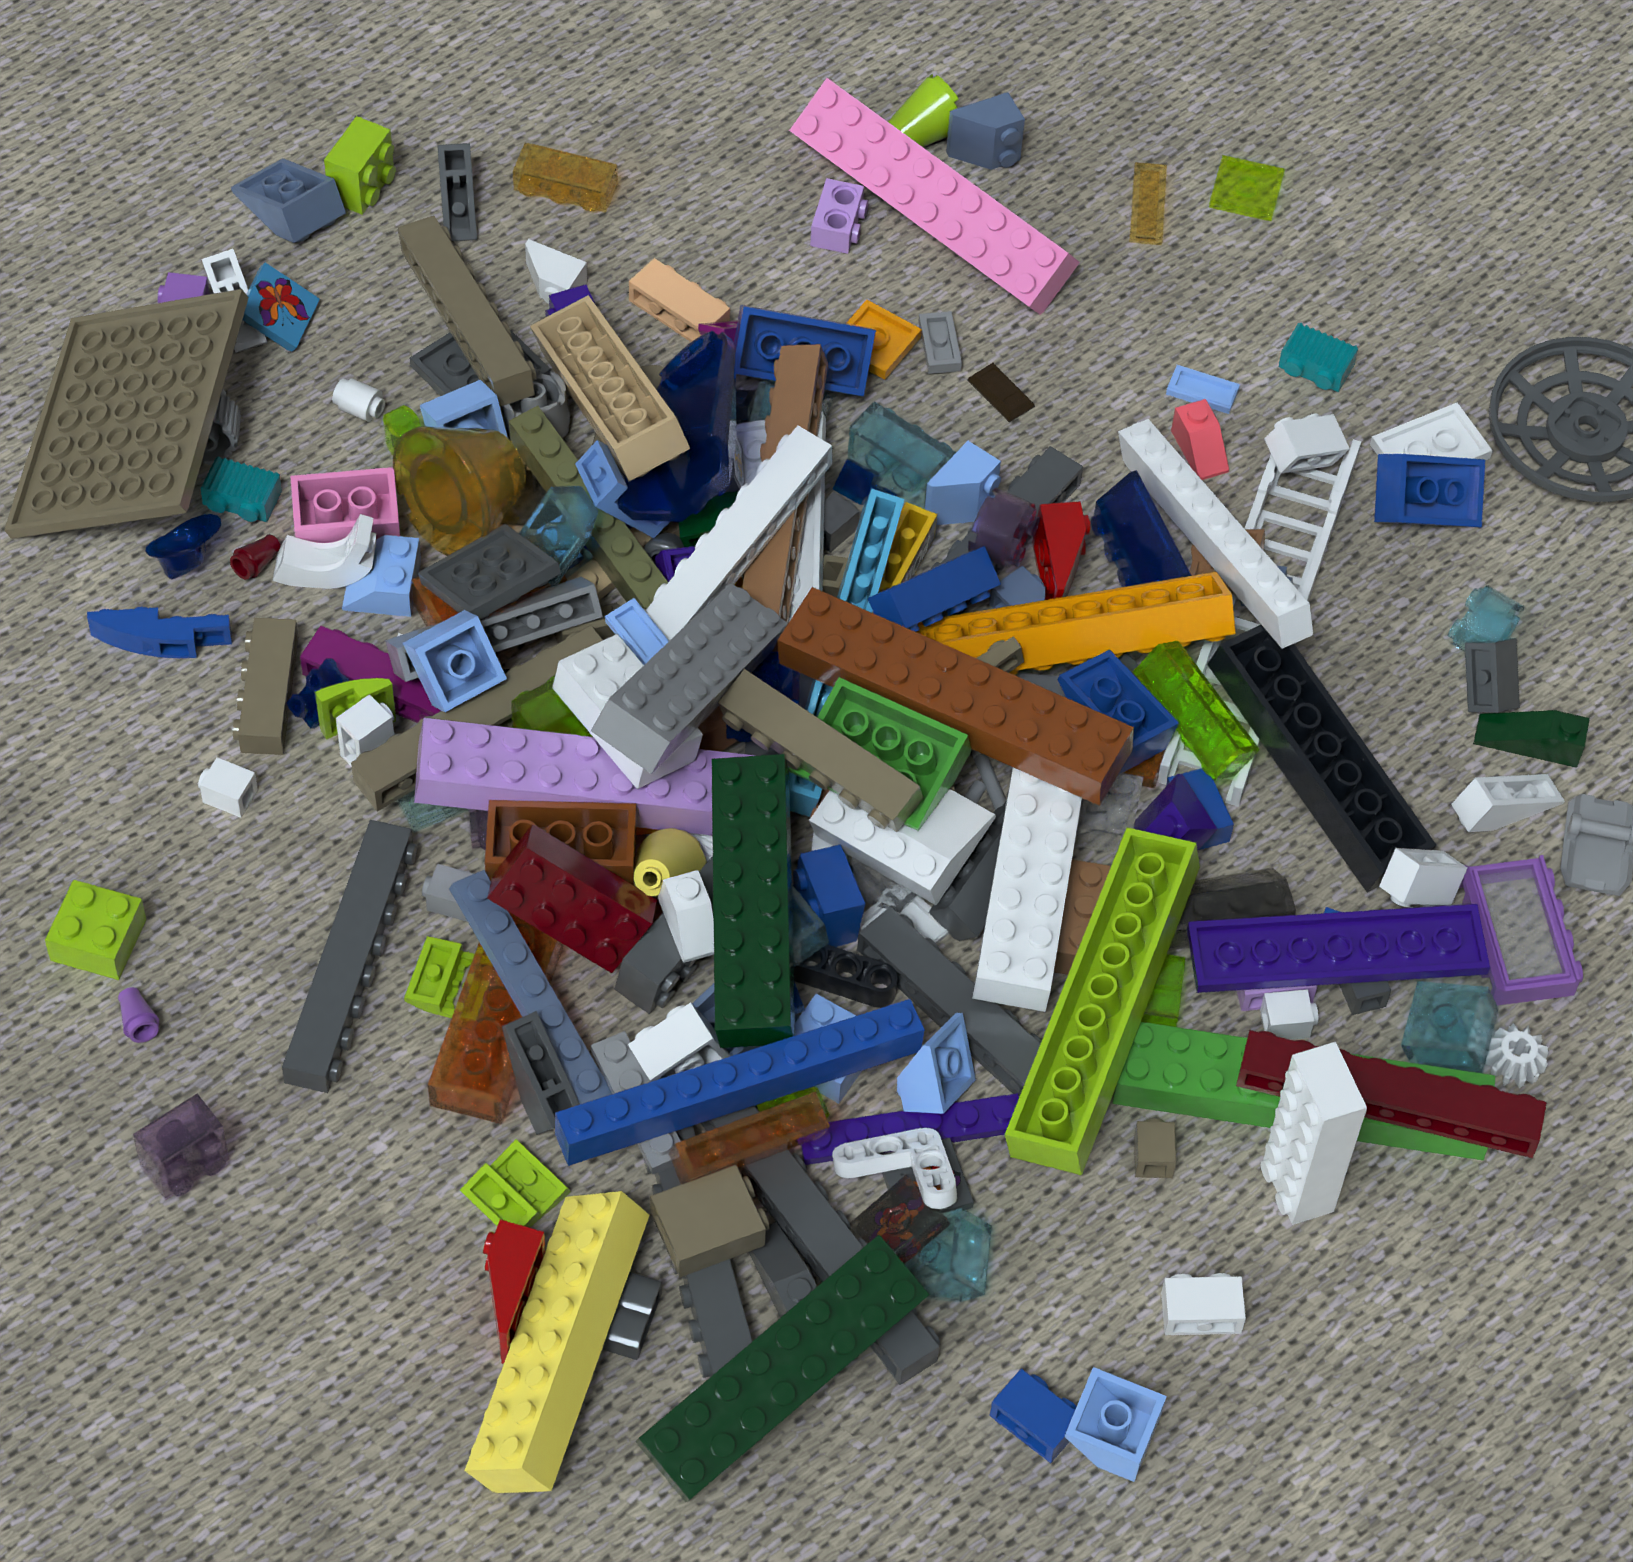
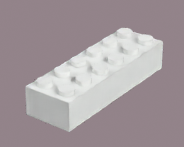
M1336 1042L1292 1055L1289 1069L1285 1074L1284 1087L1280 1091L1279 1105L1275 1109V1119L1273 1126L1270 1128L1269 1141L1265 1146L1264 1159L1261 1161V1170L1265 1180L1268 1183L1273 1182L1276 1188L1275 1198L1278 1209L1282 1215H1288L1292 1225L1334 1212L1367 1110V1106Z

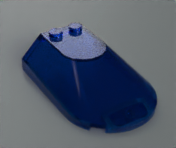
M711 331L696 338L684 347L659 374L661 382L656 390L676 416L690 449L681 453L676 459L666 461L651 469L646 475L636 477L631 481H628L623 473V479L628 488L619 497L617 507L632 520L682 522L692 513L698 514L710 499L716 495L721 496L731 485L730 478L737 440L736 356L734 342L723 332L717 335L714 331Z

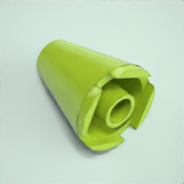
M931 74L919 85L888 122L924 147L948 137L950 111L957 109L955 102L959 99L941 77L936 75L933 78V74Z

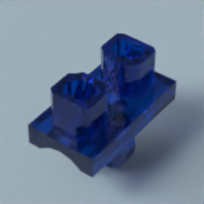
M326 658L318 669L310 671L306 677L305 687L299 694L291 696L287 706L295 717L303 718L310 729H315L319 726L315 691L350 680L339 671L333 658Z

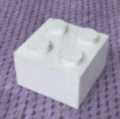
M691 1002L686 1006L681 1005L674 1008L667 1014L665 1020L655 1027L649 1026L644 1028L636 1035L635 1040L628 1044L651 1082L731 1056L726 1048H720L711 1023Z

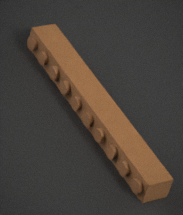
M821 344L781 346L779 359H776L774 362L776 381L775 387H771L769 392L771 412L765 418L767 437L766 443H762L760 448L761 462L765 459L770 460L776 452L782 437L786 434L790 435L797 425L815 436L818 435L828 370V362ZM808 494L742 574L744 578L742 589L747 591L750 597L766 608L774 610L787 623H789ZM778 642L772 652H778Z

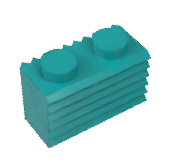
M1298 323L1281 351L1278 367L1284 369L1290 376H1301L1313 381L1321 389H1331L1339 392L1355 365L1358 348L1356 345L1352 346L1350 343H1345L1344 340L1340 341L1338 338H1333L1332 335L1328 336L1326 333H1321L1320 330L1316 331L1314 328H1309L1308 325L1304 326L1302 323Z
M219 456L215 458L200 488L203 505L207 506L210 510L216 513H223L224 511L235 513L249 522L256 520L268 522L282 493L280 474L277 472L266 471L264 468H254L252 465L247 466L245 463L240 464L238 461H228L226 458L222 459Z

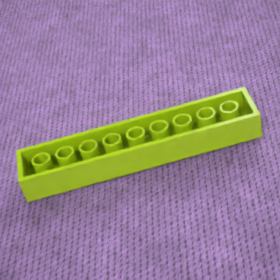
M1126 828L1005 1132L1010 1157L1078 1175L1083 1174L1200 869L1197 844L1195 842Z

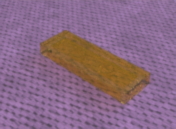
M1139 162L1134 164L1130 243L1162 245L1167 165Z

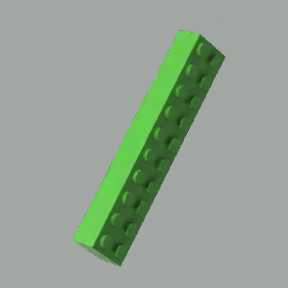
M1141 1022L1114 1090L1112 1104L1271 1128L1280 1097L1236 1086L1247 1038ZM1351 1054V1055H1355V1056H1359V1057H1364V1058H1368V1059H1369V1058H1377V1057H1370V1056H1363V1055ZM1380 1058L1388 1064L1405 1068L1417 1067L1426 1073L1442 1077L1454 1076L1463 1082L1495 1087V1075ZM1365 1117L1357 1138L1359 1142L1476 1160H1484L1488 1147Z

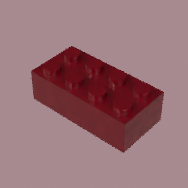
M534 824L530 826L494 872L487 899L610 973H613L623 958L652 925L657 899L646 895L639 888Z

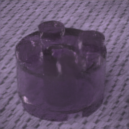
M994 488L992 491L995 497L987 496L975 519L972 532L976 533L977 537L975 543L969 541L968 551L970 552L985 546L992 562L1006 568L1011 565L1019 567L1026 553V548L1023 545L1028 535L1033 536L1040 523V517L1036 515L1037 509H1035L1034 503L1001 489Z

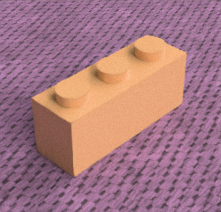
M655 258L629 280L630 302L703 351L708 346L698 331L699 323L730 321V308L724 301L714 298L702 290L697 283L690 282L679 275L674 268L664 265Z

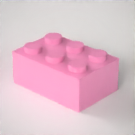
M394 467L290 476L296 538L316 543H331L342 540L349 535L360 514L374 518L371 532L376 533V539L384 535L400 536Z

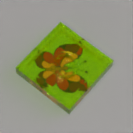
M1222 155L1209 208L1272 221L1285 169Z

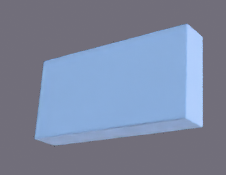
M1177 365L1167 387L1166 395L1192 403L1206 399L1211 409L1229 414L1240 384Z
M635 598L605 616L606 624L615 635L618 634L643 665L669 642Z

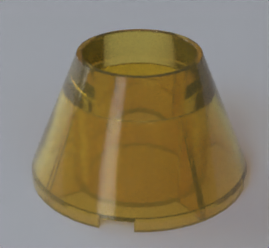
M416 427L400 437L394 450L393 470L397 494H404L411 510L406 515L416 531L433 548L446 556L480 537L484 538L491 531L495 530L525 489V469L517 449L505 435L493 429Z

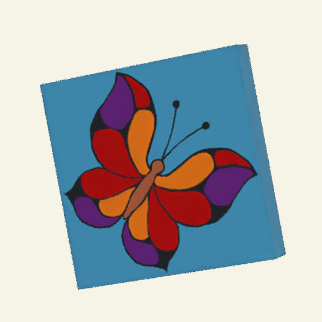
M265 262L260 266L246 294L249 298L242 321L286 350L294 351L320 298Z

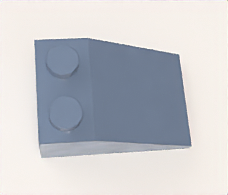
M284 158L231 187L233 194L276 236L293 243L306 240L310 233L319 228L334 224L338 217L346 214L334 178Z

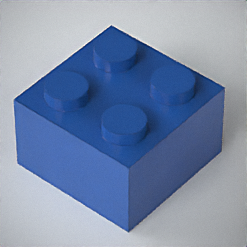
M841 844L801 853L797 869L793 870L792 908L799 910L804 937L834 947L856 942L865 902Z

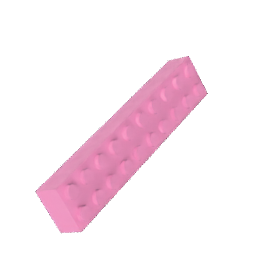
M826 78L789 130L1039 315L1046 310L1080 263L1060 246L828 78Z

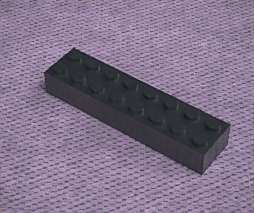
M1259 625L1219 645L1207 664L1367 893L1380 886L1395 848L1433 850L1436 847L1434 840L1294 644L1282 649L1266 629Z

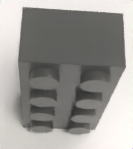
M711 857L699 873L710 898L713 911V857ZM664 913L661 914L623 958L614 988L648 1014L657 1005L661 1008L665 1007L675 993V990L672 989L679 979L682 982H686L697 967L694 963L696 960L683 963Z

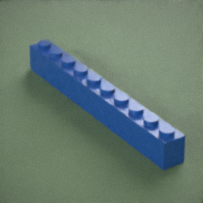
M911 999L901 1001L555 1112V1136L566 1163L570 1166L918 1053L922 1047L925 1029Z

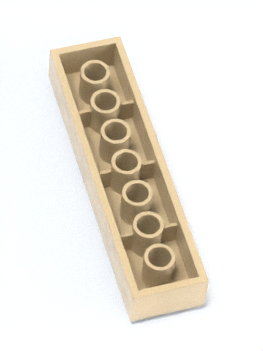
M589 295L530 325L547 362L554 372L563 379L566 390L602 443L608 446L615 462L628 481L646 475L651 469L666 461L676 459L681 453L690 449L676 416Z

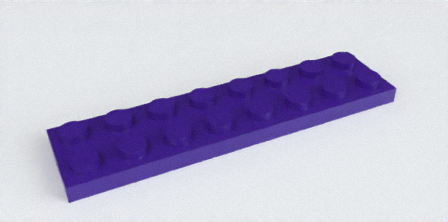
M1478 904L1190 921L1187 925L1197 993L1488 975L1490 970Z

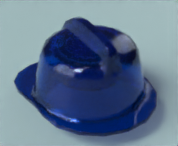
M213 514L191 518L166 535L151 541L146 546L145 552L149 556L158 559L165 575L169 579L180 577L199 567L204 562L206 553L205 542L219 531L222 526V520L218 515Z

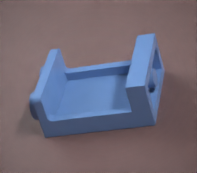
M599 440L575 463L595 507L652 538H655L675 517L676 512L657 474L649 471L638 483L628 481L626 477L621 475L608 446Z

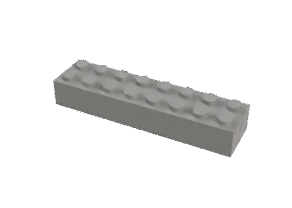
M730 583L608 699L591 732L652 774L719 706L718 702L741 672L746 669L752 673L771 654L778 642V638L788 623L780 618L774 610L766 608L750 597L747 591Z

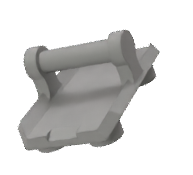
M1580 794L1568 802L1560 866L1566 886L1620 896L1630 885L1633 874L1632 805L1618 800L1613 802L1597 799L1595 796Z

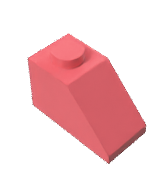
M1203 399L1176 407L1171 432L1193 471L1201 480L1228 473L1229 466L1220 424L1207 400Z

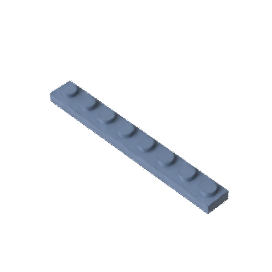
M485 870L454 882L449 890L521 1016L524 1017L537 1011L579 1103L583 1104L611 1095L612 1093L603 1075L509 912L487 899L491 881Z

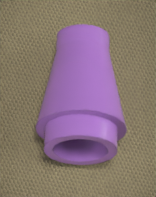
M130 987L121 991L118 995V1000L121 1006L124 1034L136 1043L151 1040L157 1035L159 1030L158 1016L147 1004L137 988Z

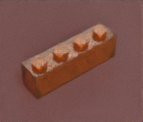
M816 1092L675 1143L669 1152V1156L680 1183L684 1184L733 1165L740 1168L820 1138L829 1129L830 1125Z

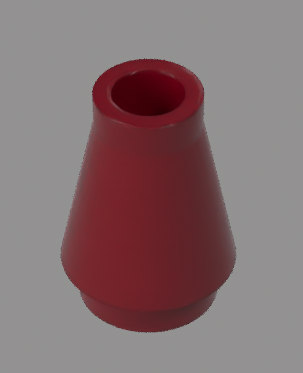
M268 534L262 539L235 549L233 556L230 558V565L233 571L244 580L250 577L256 578L278 553L281 547L280 542L275 536Z

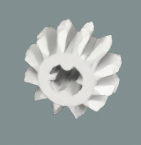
M1513 1023L1509 1026L1508 1031L1499 1028L1495 1032L1494 1037L1488 1040L1485 1047L1487 1052L1484 1059L1485 1065L1492 1067L1491 1075L1497 1077L1502 1074L1504 1076V1086L1513 1079L1520 1089L1524 1086L1525 1081L1534 1084L1538 1080L1539 1075L1545 1072L1548 1064L1546 1060L1549 1053L1548 1047L1541 1045V1034L1531 1036L1529 1026L1524 1028L1523 1031H1518Z

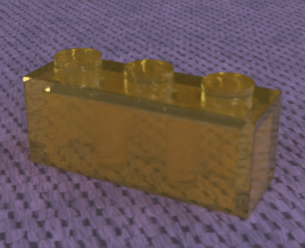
M526 142L513 169V186L515 191H519L525 196L536 195L548 198L558 204L569 203L581 206L587 211L607 212L618 185L617 164Z

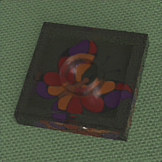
M907 1174L850 1222L853 1230L867 1244L880 1235L904 1264L951 1224L939 1209L930 1208L923 1202L919 1187Z

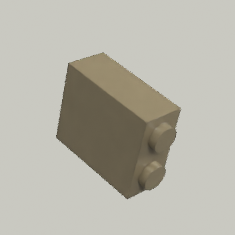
M736 1165L650 1196L651 1216L679 1278L765 1246L766 1230H769L767 1216L762 1208L756 1209L752 1200L755 1197L752 1184L748 1176H741Z

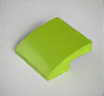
M367 678L351 680L315 691L319 726L326 740L338 735L336 717L369 694L379 704L384 703L389 707L394 715L393 723L396 722L393 686L390 679Z
M427 936L404 1000L423 1011L477 1025L496 970L488 956L465 952L461 943ZM474 964L486 966L472 1012L456 1010L453 1004L466 969ZM466 980L462 985L463 992L466 995L472 996L478 991L477 983L474 980Z
M517 1139L490 1166L485 1163L460 1189L496 1226H498L500 1220H504L529 1228L571 1192Z

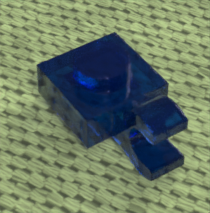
M846 459L832 488L859 505L865 504L871 488L894 496L898 495L885 487L875 484L880 474L853 459Z

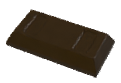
M991 363L967 379L1009 423L1035 407L1034 403L994 363Z

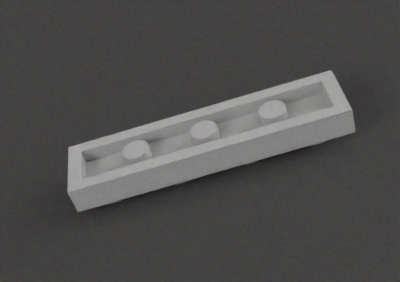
M625 1031L591 1045V1052L612 1094L651 1082L628 1044L631 1042ZM676 1131L637 1143L652 1175L687 1160V1153Z

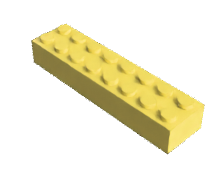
M622 1191L565 1197L564 1203L561 1206L560 1214L551 1238L548 1241L547 1249L535 1276L533 1287L523 1309L520 1322L511 1341L506 1360L498 1376L496 1387L464 1470L492 1492L552 1491L650 1216Z

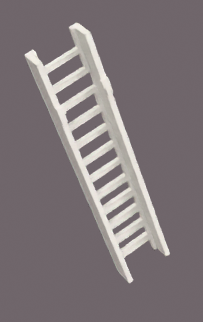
M1353 439L1349 453H1345L1337 476L1315 469L1291 472L1332 484L1333 488L1329 500L1277 486L1281 474L1272 455H1270L1244 528L1262 529L1263 523L1266 521L1316 536L1311 552L1265 539L1264 544L1265 550L1307 562L1302 578L1288 574L1287 577H1293V585L1298 588V591L1308 602L1357 461L1361 441ZM1268 494L1328 511L1324 526L1320 527L1263 510ZM1230 591L1231 594H1232L1233 608H1234L1236 599H1238V600H1240V599L1237 597V595H1236L1233 591ZM1234 617L1235 628L1248 631L1260 625ZM1205 640L1176 719L1179 725L1165 750L1160 764L1157 782L1166 785L1167 778L1175 775L1178 764L1194 769L1208 767L1211 774L1232 780L1225 803L1239 807L1261 741L1251 727L1247 738L1193 722L1197 710L1201 709L1248 723L1235 704L1203 695L1207 682L1221 685L1207 664L1222 643V640ZM1188 736L1242 752L1238 765L1184 750Z

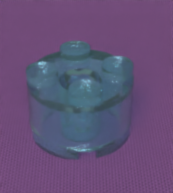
M1486 585L1484 588H1474L1465 603L1469 610L1462 620L1456 619L1448 633V637L1453 639V646L1464 652L1466 642L1510 639L1520 620L1515 613L1516 611H1524L1525 606L1489 585Z

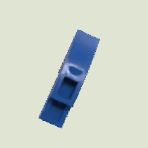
M137 607L124 610L102 609L100 611L87 612L92 637L119 649L137 654L164 658H197L198 646L232 644L229 615L208 614L198 617L174 616L160 619L158 607Z

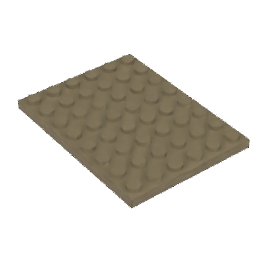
M243 289L71 318L4 529L11 539L187 513L249 297Z

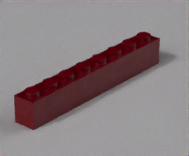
M1249 1030L1236 1086L1281 1097L1280 1091L1283 1090L1286 1079L1285 1074L1289 1069L1292 1055L1318 1046H1314L1305 1040L1293 1041L1277 1037L1268 1031L1256 1032ZM1339 1049L1367 1106L1365 1118L1529 1158L1534 1157L1540 1142L1547 1102L1537 1100L1528 1094H1512L1500 1091L1491 1085L1479 1086L1463 1082L1454 1076L1442 1077L1426 1073L1417 1067L1405 1068L1388 1064L1380 1058L1368 1059L1351 1055L1349 1052Z

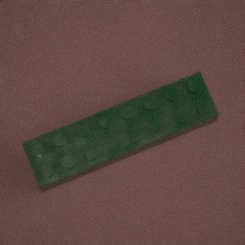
M785 754L712 759L715 1033L720 1048L764 1046L795 1036L789 770Z
M880 1235L876 1236L635 1442L682 1499L688 1502L930 1294Z

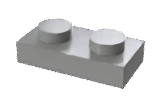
M952 311L919 314L918 324L919 328L922 329L921 339L928 374L961 371L962 361Z

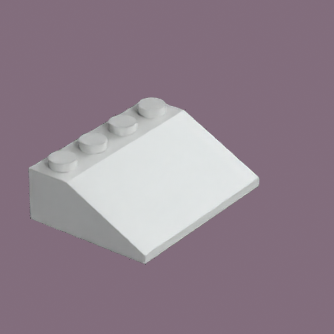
M949 789L919 831L903 824L899 831L895 832L888 826L885 829L879 828L868 819L867 815L869 813L860 807H857L855 810L851 809L838 798L839 794L829 791L809 819L815 835L832 846L841 844L844 853L932 904L937 905L996 816L994 813Z

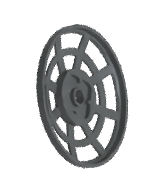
M1565 337L1536 344L1519 353L1504 367L1496 380L1490 397V428L1495 442L1504 457L1518 472L1538 486L1571 499L1588 502H1613L1633 498V488L1612 491L1609 484L1633 475V451L1623 446L1627 434L1633 433V420L1627 421L1625 414L1618 406L1623 398L1633 405V389H1631L1633 386V349L1610 340L1592 337ZM1577 353L1604 356L1630 367L1620 381L1600 373L1580 371ZM1563 354L1566 372L1549 376L1534 386L1519 373L1522 369L1538 360L1554 355ZM1509 382L1524 395L1518 409L1517 425L1498 421L1499 402ZM1582 382L1597 384L1612 391L1607 397L1596 393L1583 392ZM1568 383L1570 394L1561 397L1555 403L1542 394L1552 387ZM1533 403L1548 414L1546 427L1527 426L1528 412ZM1589 424L1595 430L1584 431L1579 427V425ZM1502 435L1519 437L1528 454L1541 467L1534 471L1524 464L1510 449ZM1531 439H1548L1557 452L1547 460L1536 449ZM1616 456L1631 464L1621 471L1605 475L1601 462ZM1569 459L1580 463H1587L1591 476L1576 474L1561 467ZM1555 474L1573 482L1594 484L1598 492L1573 489L1555 483L1548 478Z

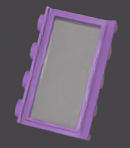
M1539 855V858L1504 863L1466 866L1467 870L1459 888H1464L1465 891L1462 905L1478 904L1490 963L1488 975H1481L1482 978H1490L1492 990L1488 999L1489 1006L1574 996L1579 982L1583 981V969L1580 961H1575L1572 952L1574 946L1573 936L1569 929H1565L1563 903L1560 898L1556 899L1554 893V874L1551 868H1547L1544 856Z

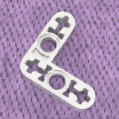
M919 1128L848 1142L839 1145L833 1151L834 1171L840 1177L856 1178L912 1166L923 1202L927 1206L943 1209L950 1207L957 1200L956 1180L941 1137L934 1129ZM887 1151H893V1152H895V1153L887 1154V1155H881V1154H880V1153L887 1152ZM929 1166H938V1167H939V1168L932 1169V1170H926V1169H924V1168L929 1167ZM940 1184L941 1190H937L934 1186Z

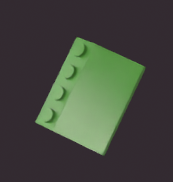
M840 677L817 718L920 786L923 799L904 823V825L917 831L920 830L953 785L971 752L967 734ZM789 767V772L812 782L808 777L810 774L799 767L797 770ZM828 786V788H827L828 790H830V791H832V792H834V793H836V794H839V793H837L836 791H834L832 788H830V787Z

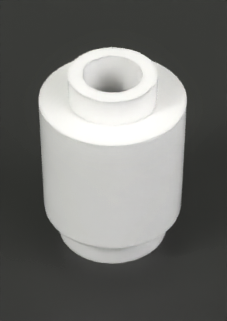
M341 379L336 385L332 396L333 403L338 405L340 410L367 422H370L373 417L378 418L385 407L382 391L355 379Z

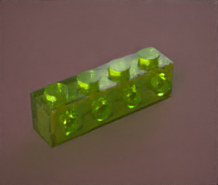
M1179 641L1158 644L1134 669L1133 673L1139 681L1179 722L1176 730L1180 734L1183 744L1192 750L1200 761L1204 772L1212 777L1214 781L1234 777L1260 751L1259 747Z

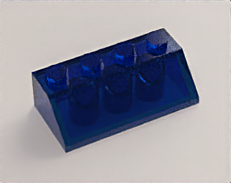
M1137 470L1127 474L1096 501L1094 516L1091 517V527L1096 536L1101 535L1104 541V552L1107 560L1115 562L1118 568L1117 576L1121 587L1192 576Z

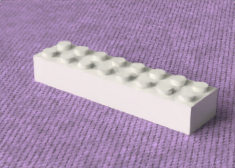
M1013 767L972 999L1046 1012L1082 798Z

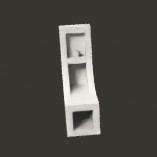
M360 514L349 535L342 540L331 543H316L287 535L277 554L273 581L289 586L334 589L361 580L370 572L373 566L377 541L376 533L371 532L374 518Z

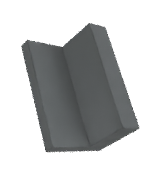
M1517 638L1500 641L1466 642L1465 660L1468 712L1500 713L1520 708Z

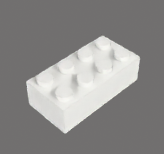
M618 634L560 660L552 688L631 783L639 789L694 762L703 734L696 728L650 774L591 732L608 699L644 666Z

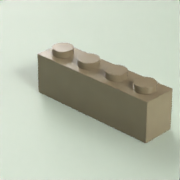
M254 618L252 631L246 632L245 651L249 652L248 660H243L241 665V680L245 681L244 690L239 689L237 694V710L241 711L240 719H234L233 740H239L241 753L284 754L299 639L297 622L294 619Z

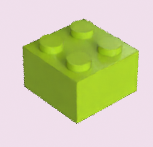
M358 116L354 118L324 159L325 175L335 179L344 208L363 215L369 206H374L377 203L382 187L385 184L389 185L393 181L396 167L393 163L394 145L391 139V129Z
M73 880L45 938L50 961L119 980L146 922L142 899Z

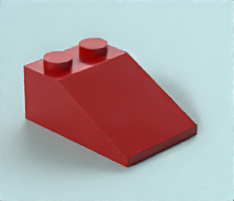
M1081 501L1040 504L1032 547L1039 578L1046 587L1045 600L1068 596L1078 569L1080 556L1086 553L1085 535L1090 534V520L1088 515H1083Z
M500 1220L495 1233L491 1231L488 1233L483 1254L487 1255L485 1271L489 1272L501 1363L504 1364L523 1309L533 1287L535 1276L545 1254V1236L543 1231Z

